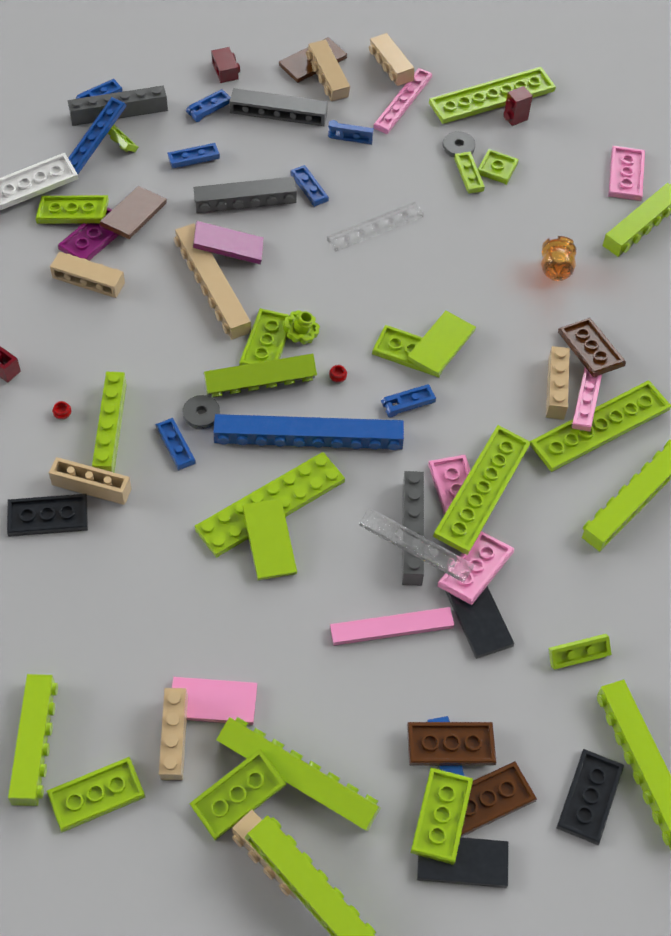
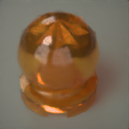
M558 236V239L550 240L548 238L543 242L541 266L545 276L552 281H563L574 272L577 248L572 239Z

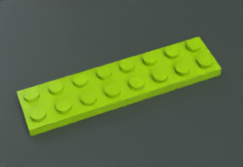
M538 67L429 98V105L441 123L445 124L506 105L507 93L522 86H525L533 95L532 98L555 92L556 86L543 68Z
M648 380L595 407L591 432L573 429L572 419L531 440L530 447L547 468L553 472L669 411L671 404Z
M497 425L432 537L468 555L531 442Z
M321 452L194 526L195 531L217 558L249 539L242 509L243 504L281 499L285 517L343 484L345 477L326 454Z

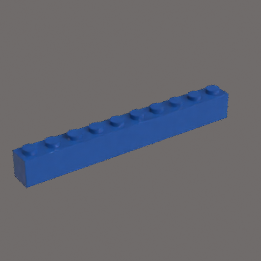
M215 414L213 433L214 443L222 445L249 444L259 446L276 445L279 447L310 446L316 448L403 450L404 420Z

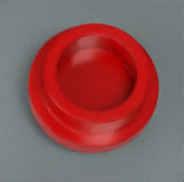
M335 365L330 369L329 377L334 382H343L347 378V371L342 365Z
M59 401L54 405L52 412L57 419H66L71 415L72 410L68 403Z

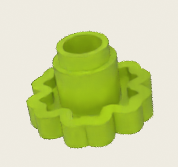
M297 310L292 311L289 317L285 318L283 330L288 332L287 337L294 343L300 341V343L305 345L312 343L314 338L318 336L320 325L315 323L316 318L311 313Z

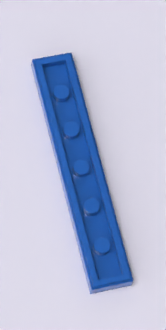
M111 97L68 157L77 174L80 173L126 108L124 102Z

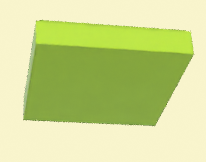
M488 149L478 167L480 176L508 184L518 165L519 159Z

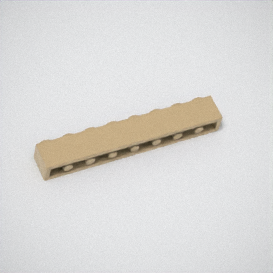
M195 224L175 229V245L180 247L183 259L187 260L189 270L194 272L197 284L200 283L203 295H207L210 307L215 309L216 318L222 322L225 334H229L232 340L251 333V321L212 253L193 248Z

